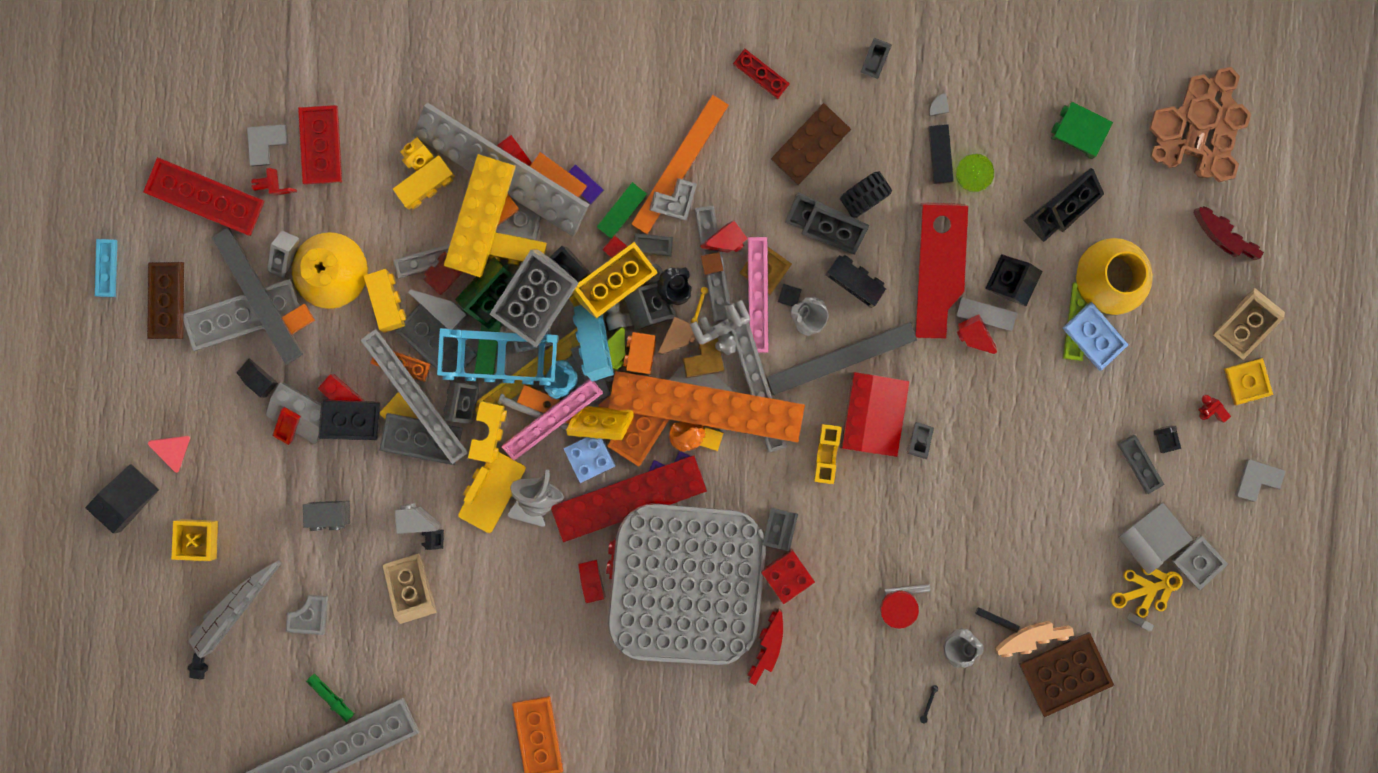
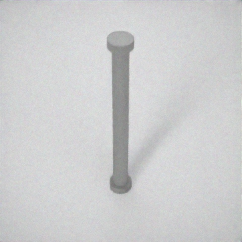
M501 394L497 403L535 418L543 414L506 398L504 394ZM565 422L559 428L566 430L569 424Z

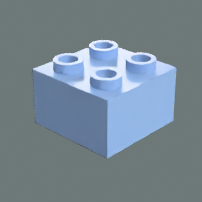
M586 437L563 448L580 483L616 466L604 439Z

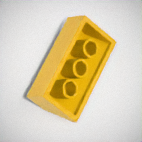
M634 242L580 281L572 294L582 307L597 319L658 272Z

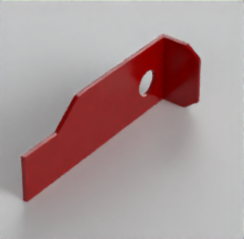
M926 202L920 204L922 207L915 336L916 338L946 339L948 310L965 290L968 205ZM939 216H946L950 220V228L944 233L937 232L933 226L935 219Z

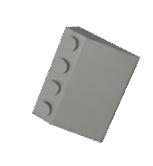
M530 250L490 315L534 347H538L579 282L541 251Z

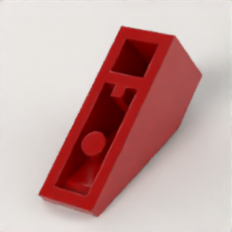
M330 374L318 387V390L330 400L365 401L335 374Z

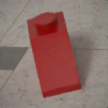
M512 135L497 145V147L529 167L532 164Z
M731 221L702 243L700 247L706 250L725 253L733 250L737 252L744 247L743 242L748 238L737 223Z
M979 314L958 324L959 331H957L961 342L965 341L968 347L992 354L997 353V347Z
M592 560L578 564L585 603L604 600L606 595L598 561Z

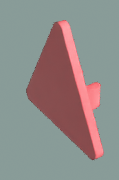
M182 436L150 440L148 445L177 473L183 462L190 437Z

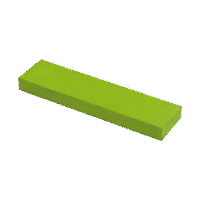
M1075 282L1072 283L1067 323L1088 304L1079 294L1078 285ZM1066 333L1062 359L1083 361L1084 353Z

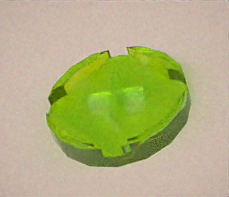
M982 154L965 156L956 168L958 184L969 192L985 190L994 179L992 162Z

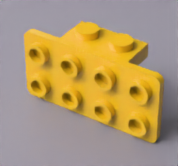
M499 452L497 460L494 459L492 463L486 462L481 469L477 468L472 476L475 479L471 486L468 485L463 493L465 496L463 501L465 502L458 513L459 518L487 533H491L512 496L510 486L514 481L522 478L526 467Z

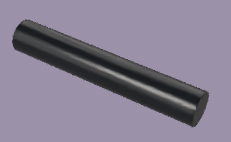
M980 607L975 612L976 615L1017 633L1019 630V625Z

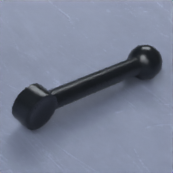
M936 685L931 687L932 692L925 712L920 717V722L923 724L928 721L927 715L935 693L938 692V686Z

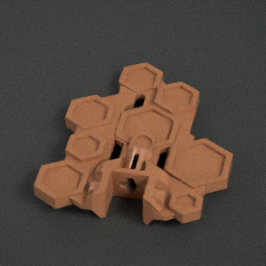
M1232 67L1217 70L1215 76L1211 79H1208L1205 74L1191 77L1182 107H1179L1178 110L1173 106L1154 111L1149 130L1157 137L1156 142L1159 145L1152 148L1150 157L1156 163L1163 162L1168 168H1173L1181 164L1183 154L1198 158L1194 173L1199 178L1214 177L1218 182H1223L1236 177L1239 163L1231 156V151L1235 145L1237 131L1248 127L1251 113L1243 104H1237L1231 97L1233 90L1237 88L1240 78ZM1218 91L1221 93L1219 101L1221 102L1222 106H1220L1215 101L1216 93ZM1186 122H1188L1190 125L1186 139L1181 140ZM1214 129L1212 139L1210 142V144L1213 146V150L1211 152V150L1205 145L1209 130Z

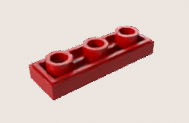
M745 48L733 63L735 67L776 99H779L790 85L789 82ZM763 71L765 75L759 76L758 72Z

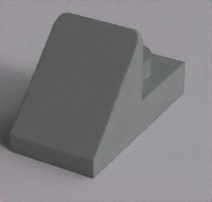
M874 38L861 73L878 79L892 44Z
M915 422L911 441L906 449L908 454L927 460L934 427Z

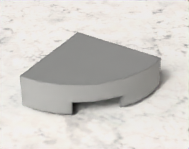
M946 93L939 95L932 102L929 116L949 113Z
M1132 613L1127 617L1129 621L1149 632L1155 626Z

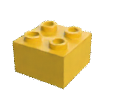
M187 519L173 521L171 560L212 561L217 559L218 521Z

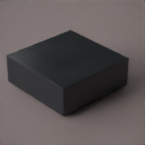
M783 284L778 303L793 307L798 303L802 289Z

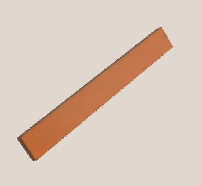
M714 95L711 96L633 220L632 226L648 235L661 214L649 210L654 192L668 196L673 195L677 178H684L729 104Z

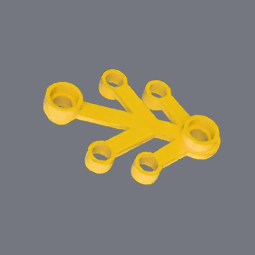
M1141 567V571L1144 574H1152L1162 580L1153 583L1137 575L1133 570L1127 569L1123 572L1124 579L1134 581L1144 587L1124 594L1115 592L1111 595L1110 602L1116 608H1123L1126 606L1127 601L1146 595L1142 604L1136 608V614L1141 618H1145L1149 614L1148 609L1157 591L1164 589L1161 598L1154 602L1156 610L1164 611L1167 608V602L1172 591L1178 590L1182 586L1183 579L1179 573L1174 571L1164 573L1155 569L1150 574H1147ZM1128 572H1132V578L1130 579L1127 578ZM1173 577H1174L1175 583H1174V584H1170V583H1169L1170 578H1173ZM1117 596L1121 598L1119 603H1115ZM1159 602L1163 603V607L1161 609L1157 607ZM1141 608L1145 609V613L1143 615L1139 614V610Z

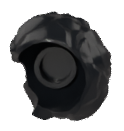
M671 267L664 270L659 276L657 291L661 299L669 305H682L691 298L692 287L688 283L690 273L686 267Z

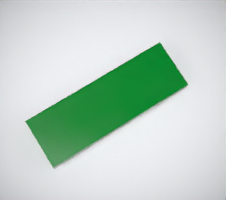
M632 182L598 224L597 228L612 239L648 194Z

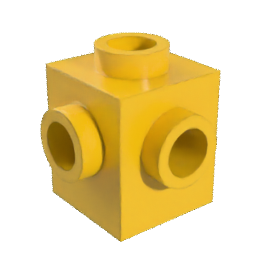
M418 137L412 142L407 143L400 151L404 157L402 159L403 163L409 169L413 167L416 171L434 158Z

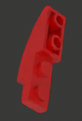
M779 608L776 612L772 611L768 619L770 622L767 629L763 628L759 635L761 639L760 644L765 649H760L756 657L758 659L756 666L752 665L747 673L749 682L755 686L764 669L772 672L780 653L783 639L782 610Z

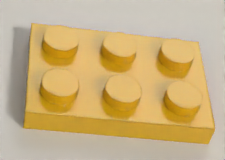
M586 406L572 417L566 429L567 436L622 440L634 417L633 410L619 411L603 407Z

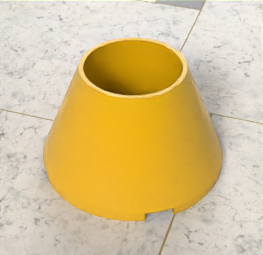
M1119 238L1104 239L1091 245L1079 259L1076 275L1077 289L1082 299L1087 303L1092 302L1100 312L1111 315L1124 314L1140 306L1148 296L1153 280L1152 267L1146 254L1134 243ZM1113 258L1122 259L1131 268L1132 283L1126 292L1116 290L1108 280L1107 268Z

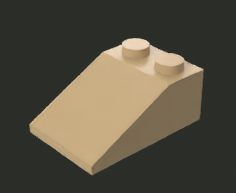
M1254 288L1239 303L1213 336L1244 360L1284 319L1285 312Z
M419 553L383 565L394 617L400 624L437 613L433 594Z

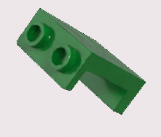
M1074 102L1069 103L1068 106L1064 105L1059 114L1062 116L1059 123L1056 122L1051 130V133H1053L1051 139L1060 140L1086 153L1085 156L1090 159L1095 158L1113 122Z

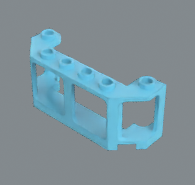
M440 328L437 375L442 376L443 380H454V376L465 377V381H476V378H484V382H495V379H503V383H515V380H522V384L534 385V381H540L539 385L551 386V382H556V354L559 336L547 334L540 342L536 377L507 376L505 374L506 344L508 341L527 342L516 333ZM444 337L456 338L458 340L457 369L455 372H442ZM467 339L496 340L498 342L497 372L495 375L465 373V346ZM547 343H553L551 378H545L543 375L545 345Z

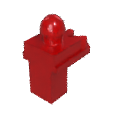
M1209 395L1202 396L1201 400L1204 405L1198 409L1200 411L1199 417L1202 420L1209 419L1214 414L1219 421L1225 423L1231 417L1218 399L1211 398Z

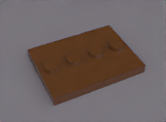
M1090 632L1019 663L1044 718L1115 686Z

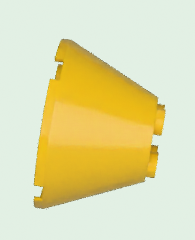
M321 233L307 239L295 253L291 268L292 279L298 293L307 302L326 309L340 308L354 301L363 291L366 285L364 275L368 274V264L361 248L352 239L338 233Z

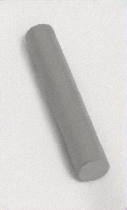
M930 585L884 589L885 596L899 590L909 592L910 594L930 592Z

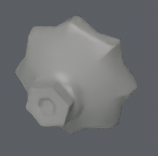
M729 332L719 336L718 342L715 344L716 349L723 351L726 355L735 353L736 342L734 336L730 335Z

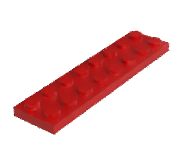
M695 455L555 504L551 510L564 543L620 523L629 513L643 505H671L707 492V488Z

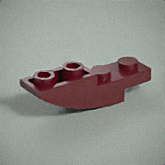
M1205 206L1194 210L1193 213L1203 231L1224 252L1232 257L1240 256L1242 253L1252 260H1258L1262 257L1264 252L1259 250L1260 247L1257 244L1247 243L1242 240L1243 237L1235 232L1231 233L1234 226L1230 224L1229 219L1214 215L1213 210Z

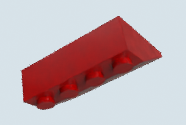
M853 372L840 448L898 457L910 381Z

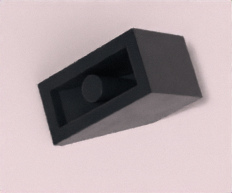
M250 358L237 371L244 384L260 398H266L278 384L276 380Z

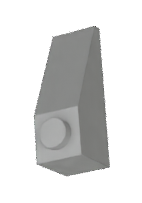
M414 290L408 292L447 329L456 330L469 316L458 303L456 304L455 302Z

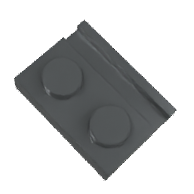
M771 507L762 545L790 551L798 514Z

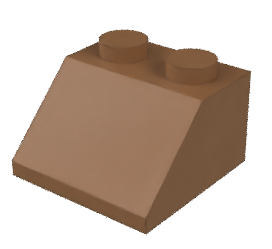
M674 317L659 353L666 354L688 346L689 342L694 343L696 337L690 327V323Z

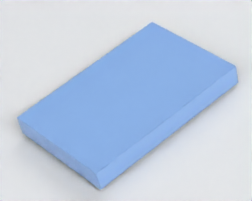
M1092 302L1088 303L1063 327V330L1099 371H1102L1128 346V343Z

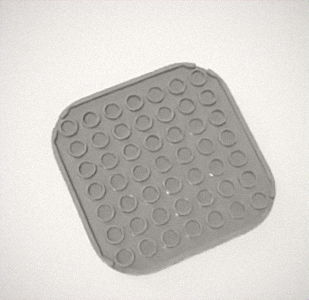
M647 504L629 513L618 529L615 543L607 622L608 631L615 646L625 655L643 661L723 665L740 659L739 657L746 651H749L753 645L759 622L763 583L761 571L764 570L766 546L762 545L764 534L750 516L733 510L665 504Z

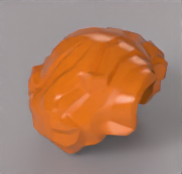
M681 421L673 423L669 432L671 445L682 452L699 447L706 435L705 429H703L704 426Z

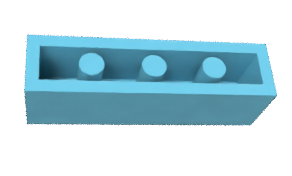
M582 305L574 307L575 315H573V321L578 330L576 338L581 346L578 350L584 363L581 365L583 374L588 376L592 382L614 375L603 314L596 319Z

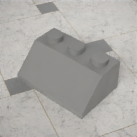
M279 383L270 399L266 416L277 422L281 409L283 407L288 408L301 416L295 433L316 444L319 440L321 403L287 383Z

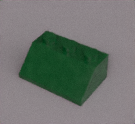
M493 257L485 266L482 277L476 276L455 300L464 311L489 329L497 321L490 313L514 277V274Z

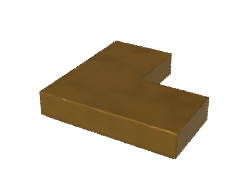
M718 338L704 344L698 343L700 356L683 358L686 378L724 371L721 352L715 346Z

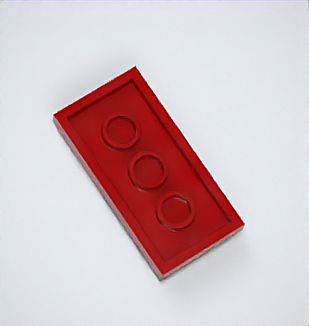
M338 106L298 107L303 184L342 183Z

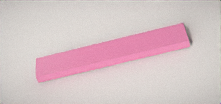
M748 237L749 325L758 353H768L767 237Z
M588 379L510 438L501 447L511 459L516 460L602 395L603 391L594 381L592 382Z

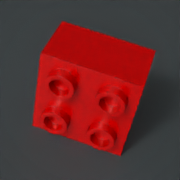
M793 549L783 554L761 571L783 604L815 583Z

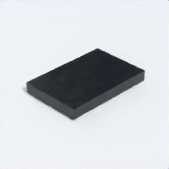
M321 399L319 439L377 440L380 402Z

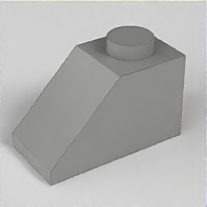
M284 231L279 233L271 243L267 271L282 278L287 276L295 253L298 250V237Z

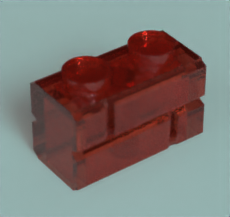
M445 251L438 257L439 263L435 267L430 266L424 273L426 277L423 279L440 295H443L463 273L462 271L444 266L447 256Z

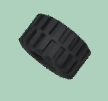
M877 171L843 193L840 201L851 217L857 218L888 197L893 190L881 172Z

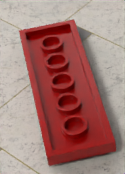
M158 157L143 191L145 194L248 236H251L265 202Z

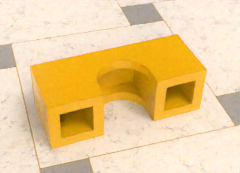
M480 401L476 420L488 425L489 435L484 440L472 439L468 458L492 463L494 459L497 460L499 448H496L498 440L501 441L503 430L500 429L501 423L505 422L507 411L504 410L505 406Z
M821 424L814 482L834 484L841 426Z

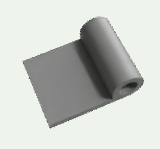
M1164 503L1118 537L1147 574L1153 572L1164 561L1193 540Z

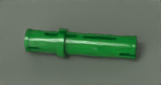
M315 673L307 679L306 683L345 722L353 717L355 713L343 702L344 700L336 696Z

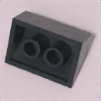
M839 255L825 276L870 308L875 307L886 290L883 286L885 283L877 277L873 279L868 276L869 272L863 267L859 266L857 268L852 264L853 260L848 256L844 255L842 257Z

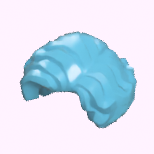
M556 361V382H551V386L544 385V389L553 399L567 396L577 385V372L573 370L568 361ZM552 365L546 375V378H551Z

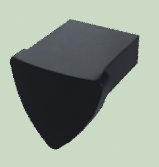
M1166 426L1154 430L1161 453L1182 449L1177 426Z

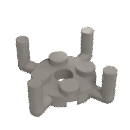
M743 301L735 303L741 318L734 304L726 307L731 316L730 319L710 327L706 317L700 319L699 321L705 335L702 334L697 321L691 323L690 327L697 342L704 344L748 323L750 316Z

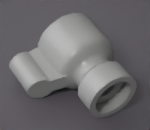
M619 302L606 311L608 313L606 317L608 331H616L621 327L634 326L630 313L619 312Z

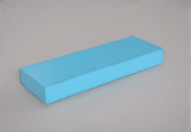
M96 239L95 296L116 297L117 240Z

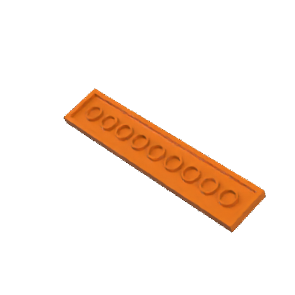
M615 371L608 409L619 411L628 409L633 410V413L798 442L805 404Z

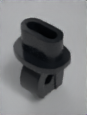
M194 653L192 663L187 667V670L190 671L189 678L204 679L205 672L208 671V665L204 663L205 656L200 658Z

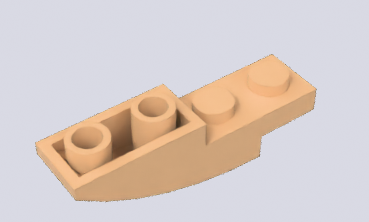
M1050 621L1036 623L1018 630L1017 633L1015 632L1007 637L995 648V652L1001 655V657H1010L1016 652L1030 654L1032 650L1037 649L1036 641H1038V644L1049 643V639L1057 638V641L1068 640L1069 636H1074L1073 628L1069 625L1053 628V624Z

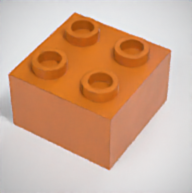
M632 332V336L628 335L627 347L630 350L629 355H625L624 366L627 367V371L651 374L657 338L655 335Z

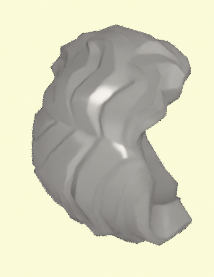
M807 297L791 308L792 320L796 324L797 331L803 335L810 336L818 333L827 324L829 313L826 304L821 299Z
M956 629L945 639L944 655L949 663L956 668L971 666L984 650L983 644L967 629Z

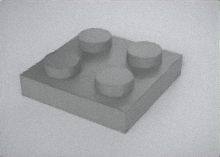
M1201 535L1172 560L1176 567L1198 590H1201L1228 565Z

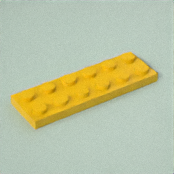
M480 154L477 155L444 266L482 277L515 171V165Z

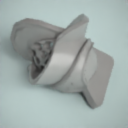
M549 469L545 470L541 478L519 479L512 483L510 491L516 501L508 511V517L538 526H545L546 521L543 516L551 510L553 505L564 499L560 490L550 484L549 476L551 474Z

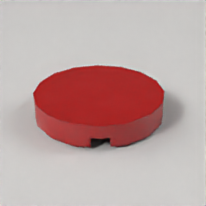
M899 590L885 596L880 606V612L886 624L890 627L901 629L912 625L916 621L919 614V606L913 595Z

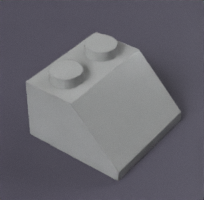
M415 503L401 505L400 509L395 510L397 534L429 532L441 529V524L422 507H416Z

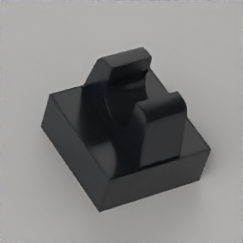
M444 530L422 532V535H425V542L421 543V545L425 547V550L443 549Z

